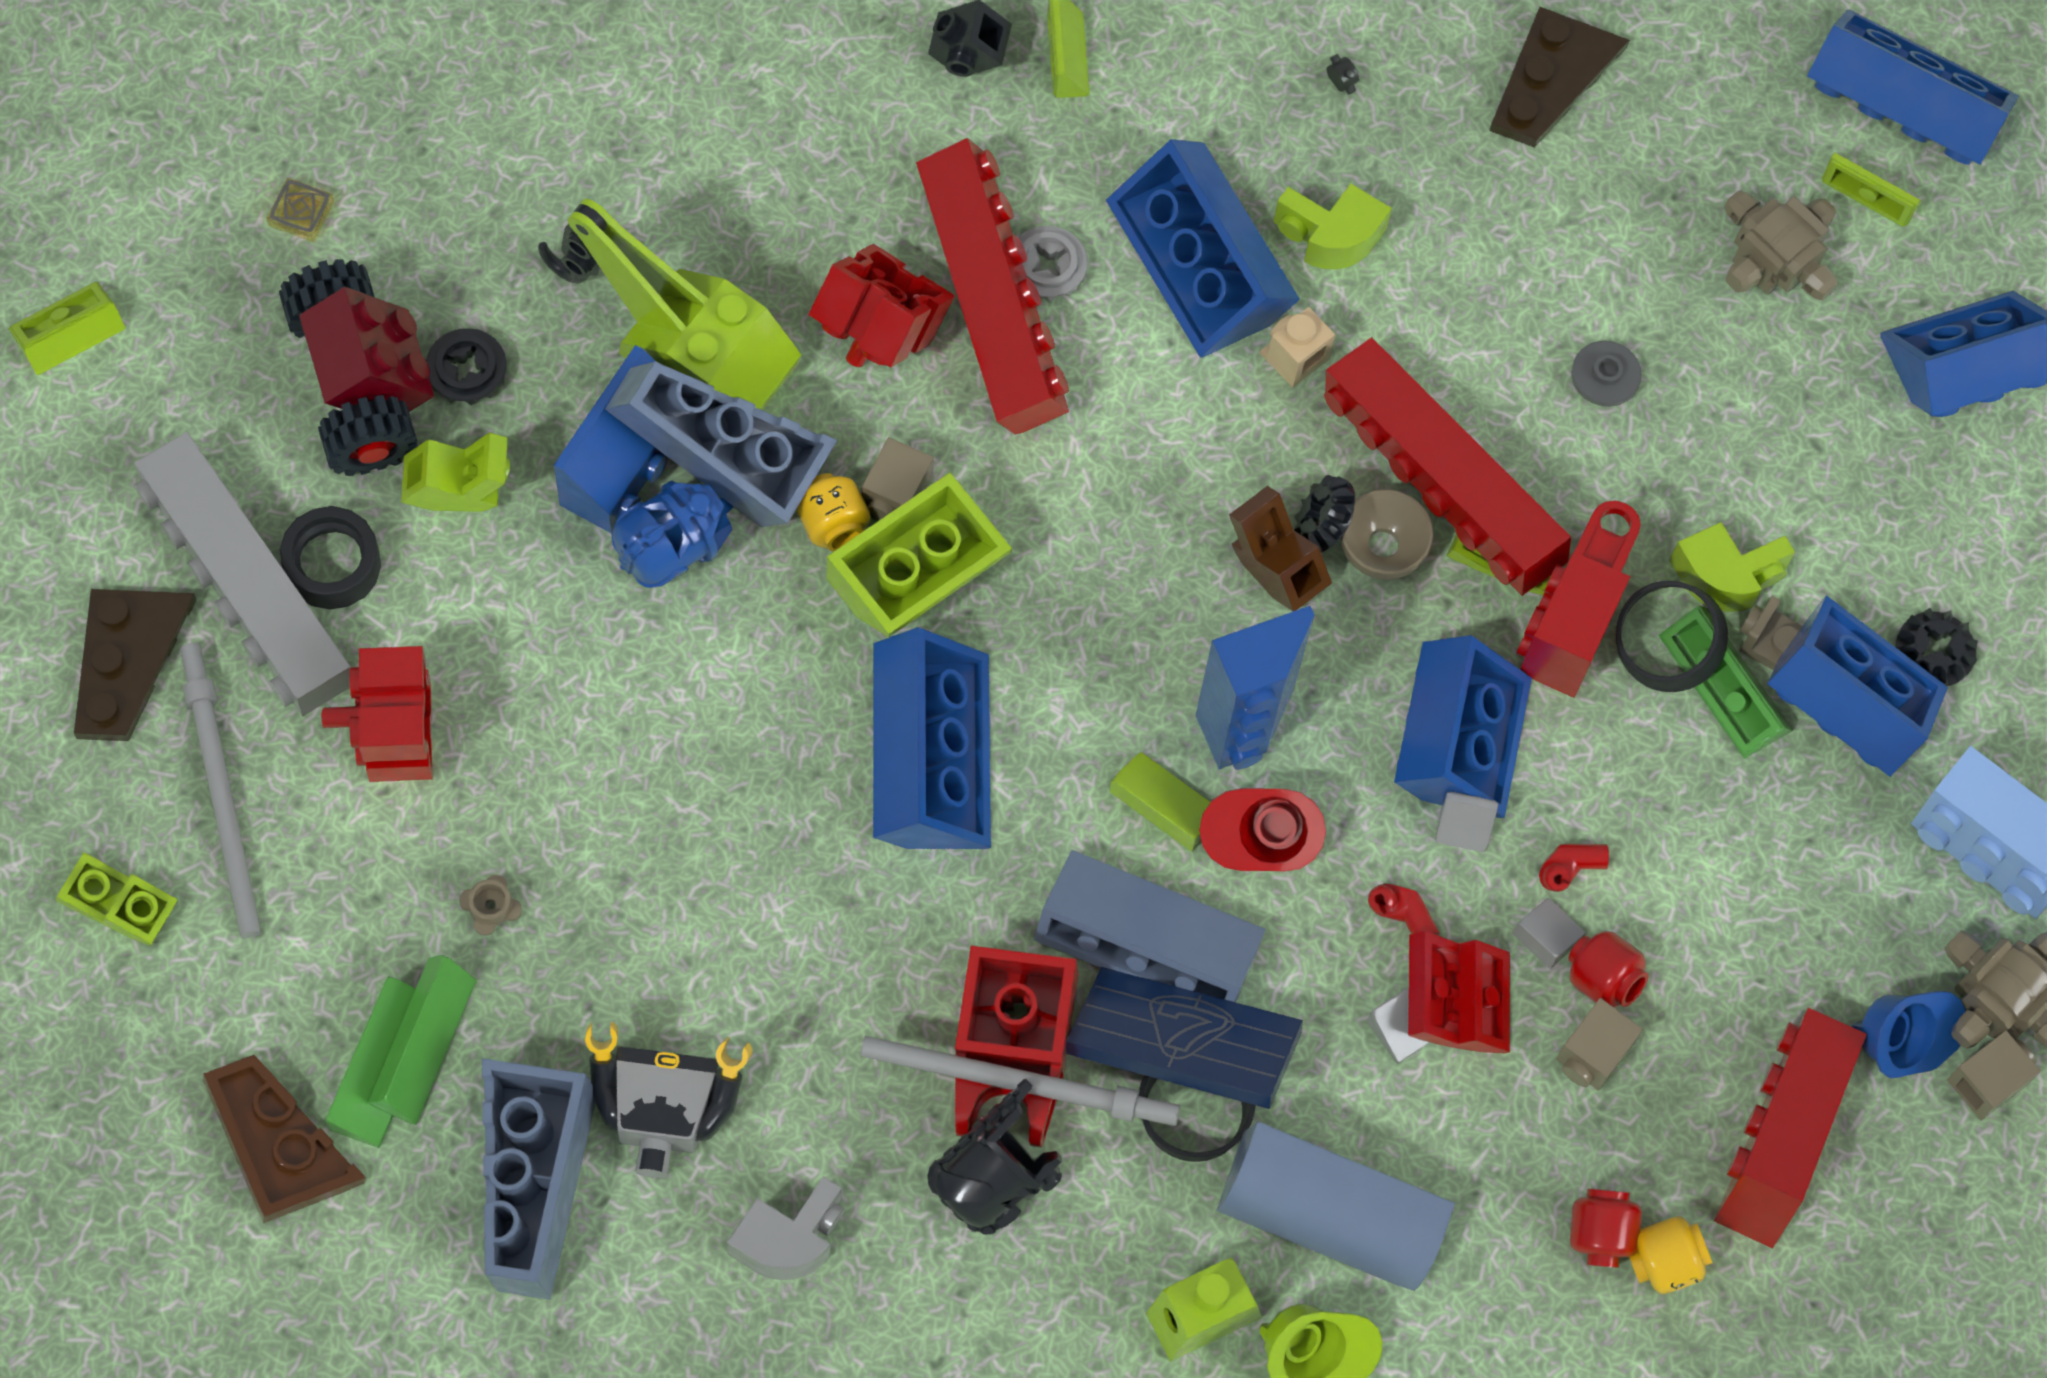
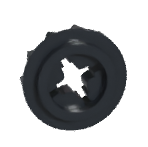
M464 328L446 333L432 345L426 358L430 368L429 380L434 392L438 391L450 403L454 400L465 401L472 406L475 400L483 397L491 399L494 390L500 384H504L507 365L504 350L494 337L481 330ZM474 353L475 368L481 372H469L465 378L459 381L458 367L453 364H456V362L465 364Z
M1326 475L1320 484L1313 483L1308 497L1301 499L1303 504L1301 510L1294 516V519L1298 522L1294 531L1316 544L1321 553L1330 549L1341 539L1347 531L1354 513V488L1348 480L1340 476Z
M1929 608L1923 613L1915 616L1911 615L1900 628L1896 638V648L1946 686L1954 685L1963 680L1977 661L1976 648L1978 640L1973 639L1969 631V622H1960L1953 617L1951 610L1942 613L1934 612ZM1929 636L1935 641L1951 637L1949 645L1945 649L1947 656L1940 651L1934 654L1930 653L1926 657L1923 656L1931 643Z

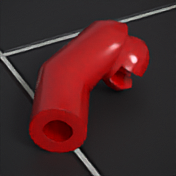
M1560 844L1541 865L1539 872L1541 884L1549 891L1561 892L1570 886L1571 881L1581 869L1607 870L1609 864L1608 845Z
M1387 883L1378 885L1370 891L1368 895L1369 907L1376 914L1406 923L1411 934L1421 931H1428L1436 935L1440 934L1417 891Z

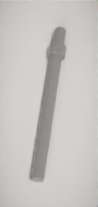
M188 643L180 647L187 681L183 685L186 706L188 709L193 710L240 937L246 939L259 936L262 933L213 707L218 700L214 681L207 678L201 645L199 643Z
M865 1036L862 1043L861 1057L1010 1090L1016 1089L1023 1079H1027L1033 1085L1028 1094L1111 1112V1118L1133 1122L1134 1117L1176 1126L1179 1116L1180 1105L1139 1096V1090L1117 1086L1115 1091L870 1036Z

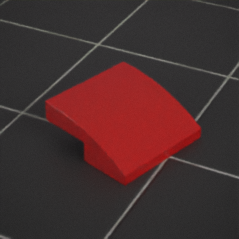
M1428 931L1410 934L1408 1036L1468 1051L1510 1053V952L1476 939L1457 943Z

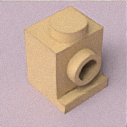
M1308 307L1300 314H1290L1281 319L1271 330V341L1260 350V354L1293 388L1330 359L1336 334Z

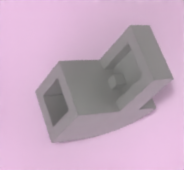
M823 1176L794 1221L759 1198H756L727 1241L728 1255L758 1274L771 1279L792 1280L811 1274L830 1257V1243L818 1235L820 1232L826 1236L830 1235L841 1219L845 1208L839 1205L842 1200V1187Z

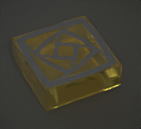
M287 177L267 216L268 226L314 242L334 204L333 194Z

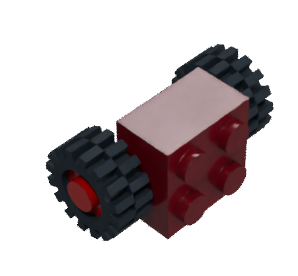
M335 259L333 265H328L326 260L318 262L319 267L314 269L310 265L301 268L303 274L300 275L294 272L288 276L289 281H283L280 286L279 296L290 332H294V335L298 338L305 335L324 403L342 409L341 411L331 410L328 413L329 418H322L320 421L321 426H318L328 466L337 474L345 472V476H353L357 471H360L361 475L370 473L372 469L379 471L386 469L385 466L388 464L397 466L402 463L401 458H404L406 454L418 447V440L409 412L435 397L429 380L430 368L422 356L417 340L416 322L408 309L375 298L366 267L362 264L358 266L357 261L350 260L345 264L344 259Z

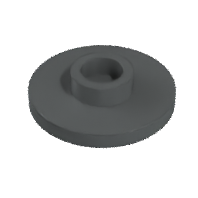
M1597 341L1582 348L1575 357L1571 370L1572 381L1578 393L1587 401L1604 407L1617 406L1630 400L1636 393L1642 376L1640 363L1636 356L1627 347L1613 341Z

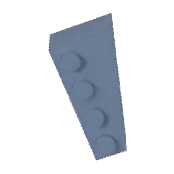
M658 362L631 367L605 408L606 411L703 484L710 485L715 493L761 527L789 522L838 441L825 434H816L800 427L799 423L783 416L777 417L755 407V404L739 397L733 398L714 390L713 386Z
M482 1058L485 1101L482 1102L483 1125L485 1126L483 1176L486 1179V1204L484 1205L485 1275L498 1292L551 1300L595 1107L593 1085L584 1073Z

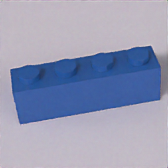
M1847 9L1832 26L1807 74V77L1816 81L1814 86L1822 93L1834 98H1841L1844 95L1858 102L1857 108L1865 115L1881 121L1887 117L1901 124V131L1905 135L1923 143L1930 139L1946 147L1944 153L1947 156L1966 165H1970L1972 161L1981 165L2019 98V95L1850 9Z
M1170 139L1106 199L1107 204L1200 358L1206 357L1271 326L1300 300L1204 142Z
M1311 605L1212 640L1195 716L1218 769L1233 765L1236 770L1248 768L1258 763L1263 758L1262 754L1267 752L1294 691L1315 615Z
M919 627L873 643V838L905 849L991 848L989 654Z

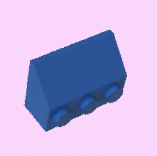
M2015 291L2003 293L1880 332V337L1911 403L1930 416H1950L1957 413L1960 407L1969 404L1994 402L2001 399L2004 393L2019 388H2037L2047 384V310Z
M637 345L633 347L554 464L560 506L611 534L616 520L627 509L640 502L641 497L638 496V493L646 481L654 483L660 477L667 462L665 454L605 410L631 367L656 362L644 349Z
M1827 595L1820 601L1780 656L1767 683L1776 690L1782 700L1791 705H1796L1813 718L1823 731L1829 735L1837 736L1854 749L1864 762L1870 766L1878 767L1889 777L1928 739L1948 689L1937 678Z
M1472 635L1423 642L1409 711L1406 717V726L1394 783L1422 801L1439 805L1443 804L1447 792L1450 791L1494 800L1498 803L1495 817L1505 818L1532 678Z

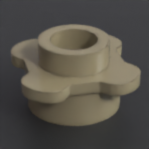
M492 875L487 880L478 882L472 889L463 891L460 896L461 908L470 912L475 921L474 929L480 935H491L495 931L496 926L507 920L516 921L522 913L521 903L511 898L507 889V880L500 875ZM493 901L496 903V906L493 909H487L486 903Z

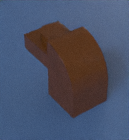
M1266 486L1229 514L1238 540L1232 543L1237 557L1274 600L1291 611H1296L1332 584L1319 547L1293 530L1279 492Z

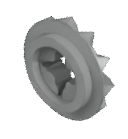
M1040 226L1030 229L1018 237L1027 255V262L1022 263L1026 277L1033 281L1040 296L1047 297L1051 302L1057 296L1064 294L1071 296L1074 289L1081 282H1084L1088 265L1087 254L1082 243L1072 233L1059 227ZM1038 253L1041 256L1044 255L1047 260L1061 258L1056 265L1058 276L1055 273L1052 274L1048 269L1035 271L1039 267L1040 259Z

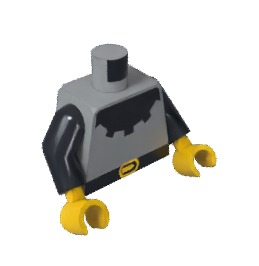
M591 1022L587 1026L585 1042L588 1049L594 1053L589 1058L590 1080L593 1085V1099L607 1127L618 1131L620 1144L639 1146L635 1169L637 1174L650 1178H665L668 1174L671 1150L694 1153L698 1141L710 1140L734 1113L742 1081V1074L739 1070L750 1060L753 1050L752 1046L747 1042L742 1052V1059L734 1060L727 1054L726 1050L730 1037L724 1039L716 1051V1059L621 1046L617 1047L615 1055L611 1051L617 1044V1025L614 1022L610 1024V1040L598 1042L592 1036L593 1027Z

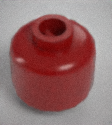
M1602 931L1592 938L1583 936L1573 946L1568 960L1572 963L1569 975L1571 984L1595 1003L1601 998L1614 1008L1619 1005L1627 1007L1639 997L1648 982L1649 974L1645 971L1646 959L1643 953L1612 931Z
M1587 1189V1197H1580L1573 1203L1570 1246L1576 1252L1587 1254V1265L1619 1268L1620 1257H1631L1638 1252L1637 1239L1641 1230L1642 1210L1637 1203L1629 1201V1192Z

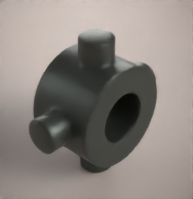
M1339 54L1331 56L1332 64L1327 66L1329 79L1340 92L1346 90L1348 95L1356 91L1354 84L1359 82V74L1355 65L1347 57L1340 58Z

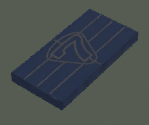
M1101 967L1066 1040V1054L1270 1109L1302 1034L1303 1020Z

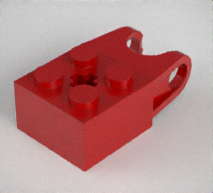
M1616 500L1606 501L1598 505L1593 511L1566 568L1556 564L1542 599L1533 612L1516 654L1525 657L1520 670L1529 675L1533 680L1572 698H1575L1631 577L1622 573V570L1639 534L1641 523L1639 515L1628 504ZM1608 514L1620 515L1627 521L1629 532L1619 536L1601 527V519Z
M971 945L955 1044L956 1056L1063 1079L1067 1059L1066 1040L1071 1032L1079 976L1077 960ZM1015 1003H1023L1028 1014L1025 1017L1022 1016V1019L1013 1020L1010 1019L1009 1014L1005 1013L1006 1009L1014 1011ZM955 1077L956 1136L962 1137L972 1129V1125L976 1121L981 1107L988 1100L996 1096L1007 1095L1013 1090ZM1027 1094L1021 1102L1028 1109L1030 1146L1042 1147L1057 1100Z

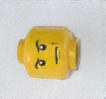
M830 473L820 474L815 477L796 508L810 541L815 546L827 548L833 552L865 531L870 523V512L857 484L851 478L833 476Z
M1675 1216L1642 1228L1637 1239L1638 1252L1634 1256L1629 1257L1639 1284L1650 1280L1653 1289L1659 1294H1668L1701 1282L1706 1275L1705 1266L1713 1263L1698 1223L1689 1225L1687 1220L1680 1216Z

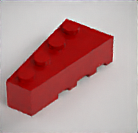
M1809 1007L1798 1025L1788 1022L1776 1048V1051L1783 1053L1784 1056L1780 1065L1771 1064L1763 1080L1760 1092L1767 1094L1762 1106L1758 1104L1754 1106L1745 1125L1743 1133L1749 1135L1745 1148L1742 1146L1738 1147L1726 1175L1732 1178L1714 1222L1773 1249L1804 1200L1866 1038V1033Z

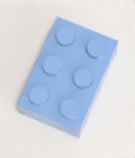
M1970 745L1930 795L1911 822V825L1918 829V836L1926 845L1938 851L1944 849L1960 861V868L1968 877L1981 883L1986 881L2001 892L2004 903L2013 911L2022 915L2030 914L2033 918L2037 919L2047 907V803Z

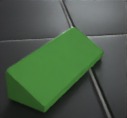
M1698 605L1658 635L1684 673L1698 665L1709 651L1714 633L1710 611L1708 608ZM1728 638L1726 653L1721 664L1706 681L1696 686L1695 689L1745 759L1789 734L1793 729Z
M444 955L428 958L368 1101L369 1104L412 1125H417L476 983V979L452 959Z
M387 977L327 1114L326 1124L330 1131L377 1148L380 1147L393 1115L369 1104L368 1101L416 988L393 977Z

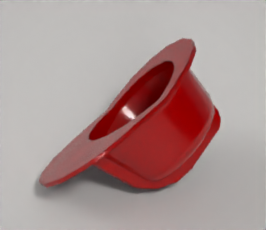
M1240 788L1226 791L1210 802L1202 814L1199 832L1202 846L1210 858L1224 868L1238 871L1285 872L1301 869L1314 861L1323 848L1326 827L1324 816L1316 803L1302 792L1282 788Z

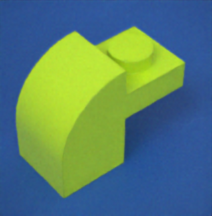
M1350 183L1330 212L1292 188L1287 187L1277 201L1273 222L1278 225L1282 234L1295 242L1303 240L1308 243L1304 258L1305 263L1322 269H1342L1360 262L1371 252L1387 230L1392 208Z
M489 432L466 449L430 439L426 440L404 456L401 503L431 511L482 512L498 506V489L505 484L510 472V460L507 457L508 437Z
M1720 522L1678 541L1669 561L1683 583L1690 584L1706 592L1716 601L1722 611L1736 612L1752 608L1762 589L1776 584L1786 576L1787 572L1785 570L1795 551L1787 537L1782 536L1741 555L1724 525ZM1687 590L1696 600L1706 605L1696 594Z

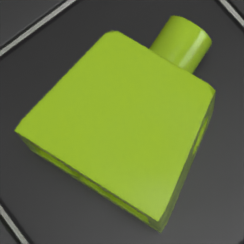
M1233 1257L1227 1258L1162 1290L1146 1312L1170 1362L1262 1318L1259 1308ZM1171 1313L1173 1314V1316H1174V1318H1175V1321H1176V1324H1177V1329L1175 1328V1326L1173 1325V1323H1172V1321H1171V1318H1170V1315H1169V1314H1171Z

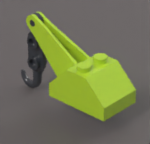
M583 199L567 219L568 224L564 229L561 246L564 254L562 260L552 253L546 242H540L538 245L539 254L545 264L556 275L570 283L580 284L589 276H596L601 270L637 321L620 344L618 353L624 358H627L633 347L637 345L644 349L656 362L709 384L718 392L751 402L760 410L767 406L799 364L801 353L765 306L725 278L680 268L676 272L625 230L601 205L593 200Z

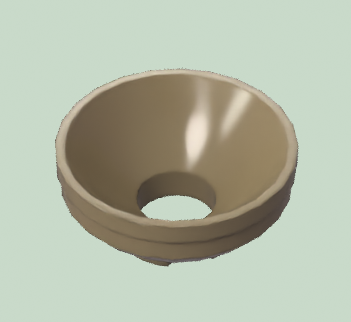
M1389 489L1375 490L1365 493L1355 500L1353 517L1347 531L1341 537V545L1347 559L1361 573L1382 580L1398 579L1414 572L1424 562L1432 546L1433 527L1426 510L1411 496ZM1379 532L1392 535L1398 543L1397 552L1389 557H1380L1370 550L1368 543L1370 537Z

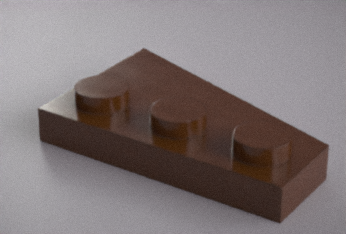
M255 1055L203 1073V1082L263 1224L365 1183L366 1177L342 1156L333 1146V1140L321 1127L318 1129L297 1106V1101Z

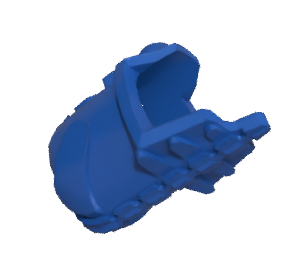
M668 481L662 485L660 493L644 503L642 501L636 503L616 520L612 531V545L619 554L620 569L625 570L629 575L633 574L640 585L653 588L663 586L689 570L688 567L697 561H711L717 557L719 549L733 530L727 518V513L734 506L725 499L719 498L710 485Z

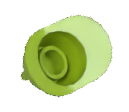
M1297 1304L1281 1311L1271 1323L1261 1324L1259 1329L1265 1341L1264 1346L1268 1357L1267 1370L1270 1378H1367L1375 1370L1382 1354L1383 1341L1379 1329L1367 1317L1353 1313L1324 1311L1312 1305Z

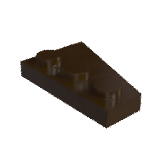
M1539 7L1489 131L1535 148L1564 117L1577 99L1600 78L1602 72L1613 60L1617 59L1625 51L1630 40Z
M91 589L74 727L76 739L130 740L155 688L154 683L167 656L170 657L177 642L176 637L197 600L194 593Z

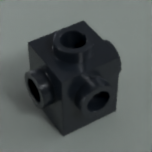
M981 0L964 3L960 6L938 12L937 19L933 25V35L928 54L944 65L948 72L960 77H968L978 72L1002 66L1012 23Z

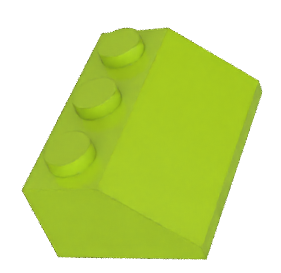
M949 472L827 556L826 579L858 619L889 638L1012 553V548L951 472Z

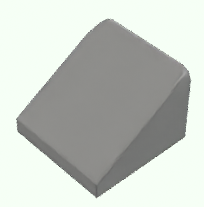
M1451 791L1447 792L1440 810L1436 842L1485 852L1497 813L1498 803L1485 798Z
M1547 898L1517 923L1512 934L1551 969L1573 948L1579 939L1586 935V932L1551 899Z
M1409 987L1375 1008L1367 1020L1368 1025L1397 1064L1430 1043L1408 1036Z

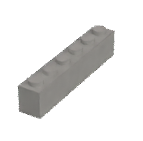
M188 432L183 433L134 462L140 479L139 482L134 484L139 497L149 511L156 507L160 509L166 518L164 522L160 523L161 527L174 548L177 550L185 546L193 559L187 562L192 574L203 589L209 585L213 586L220 597L214 603L227 625L232 628L239 624L248 638L241 642L253 663L257 667L266 663L275 678L271 679L269 684L282 705L287 707L293 703L303 717L350 688L349 671L351 666Z

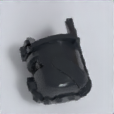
M1023 1079L1017 1085V1088L1008 1093L985 1117L981 1116L969 1132L964 1134L955 1145L950 1147L940 1159L935 1160L929 1167L927 1179L932 1193L938 1195L941 1198L940 1201L946 1207H949L959 1220L964 1221L967 1224V1228L972 1232L977 1231L984 1235L996 1233L998 1229L1008 1226L1020 1214L1021 1210L1016 1204L1022 1198L1031 1200L1040 1190L1045 1192L1051 1191L1062 1179V1173L1059 1165L1062 1163V1157L1057 1151L1043 1152L1036 1158H1033L1008 1131L1022 1115L1021 1101L1033 1087L1027 1079Z

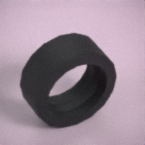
M335 506L312 509L294 520L285 531L280 546L282 569L305 602L310 606L328 610L349 607L365 598L377 583L381 569V560L376 536L367 521L352 510ZM333 532L346 534L353 538L361 552L360 564L353 574L341 581L330 583L314 581L306 576L301 568L300 557L303 548L310 540L321 534Z

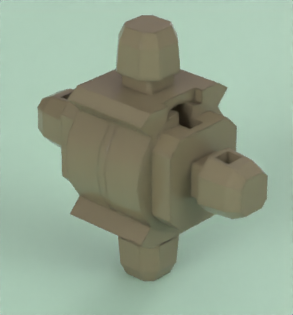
M1739 190L1727 200L1724 208L1730 219L1737 226L1742 225L1734 241L1739 247L1732 260L1734 264L1730 267L1725 279L1735 292H1745L1758 285L1769 295L1777 286H1780L1785 292H1789L1799 283H1802L1801 288L1813 298L1823 301L1836 289L1838 285L1836 276L1826 265H1820L1828 250V247L1823 242L1830 230L1828 226L1831 224L1836 213L1835 207L1829 201L1823 198L1815 199L1805 206L1793 195L1785 204L1773 198L1760 208L1761 202L1748 192Z
M1961 930L1944 947L1947 956L1958 968L1963 966L1969 971L1954 987L1956 993L1964 996L1961 1001L1966 1011L1954 1024L1951 1033L1952 1037L1962 1047L1968 1049L1976 1046L1987 1035L1996 1038L2006 1030L2013 1039H2017L2024 1031L2030 1028L2035 1032L2032 1037L2047 1047V932L2040 934L2029 945L2018 940L2012 946L2009 939L2002 938L1992 949L1986 952L1981 948L1984 943L1971 933Z

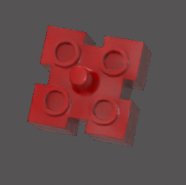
M873 243L858 251L854 259L848 256L832 264L808 315L820 322L822 329L829 335L839 339H847L849 335L854 338L845 357L850 365L860 368L868 359L875 364L891 368L907 359L910 351L916 354L931 344L955 295L924 275L919 277L904 269L906 266L904 262Z
M423 646L359 648V667H350L349 671L351 699H355V706L322 708L321 720L323 728L349 727L351 748H355L357 766H366L369 782L432 780L431 679L429 671L426 669Z

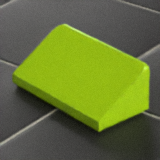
M1048 0L1047 22L1053 96L1056 98L1089 96L1083 12L1070 0Z
M1835 152L1830 158L1821 178L1822 182L1902 227L1908 225L1922 200Z
M97 281L11 325L8 329L35 374L40 375L125 330L126 327L114 302Z
M1140 751L1111 780L1109 792L1193 852L1201 842L1199 827L1202 814L1210 804V801Z

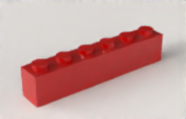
M965 138L917 161L916 165L997 423L1016 435L1068 413L1069 408L1064 394L1069 392L1068 383L1059 366L1054 365L1050 350L1055 348L1054 339L1048 326L1043 321H1040L1036 308L1041 305L1040 295L1033 281L1026 277L1022 264L1027 262L1026 251L1020 239L1012 233L1009 220L1014 217L1013 211L1006 196L999 192L995 178L1000 176V170L993 154L988 149L983 151L969 138Z
M1372 337L1326 369L1324 398L1333 413L1339 417L1345 416L1356 427L1362 442L1369 449H1378L1389 461L1390 467L1397 478L1403 483L1410 482L1422 494L1425 505L1435 516L1441 517L1443 515L1455 528L1462 544L1471 551L1476 549L1489 562L1492 573L1502 584H1510L1523 596L1548 578L1556 564L1564 566L1568 563L1571 536Z

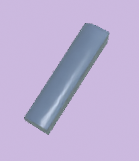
M1071 850L1043 907L1034 940L1100 968L1104 967L1237 1002L1266 929Z
M1257 1121L1243 1132L1216 1211L1392 1284L1415 1291L1425 1279L1438 1254L1455 1203Z

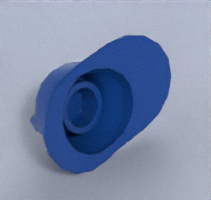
M1932 991L1910 996L1884 995L1872 1003L1862 1021L1853 1023L1851 1027L1867 1034L1862 1048L1870 1058L1876 1061L1880 1072L1888 1078H1900L1937 1069L1959 1049L1960 1044L1952 1037L1951 1033L1954 1024L1966 1010L1961 999L1947 991Z

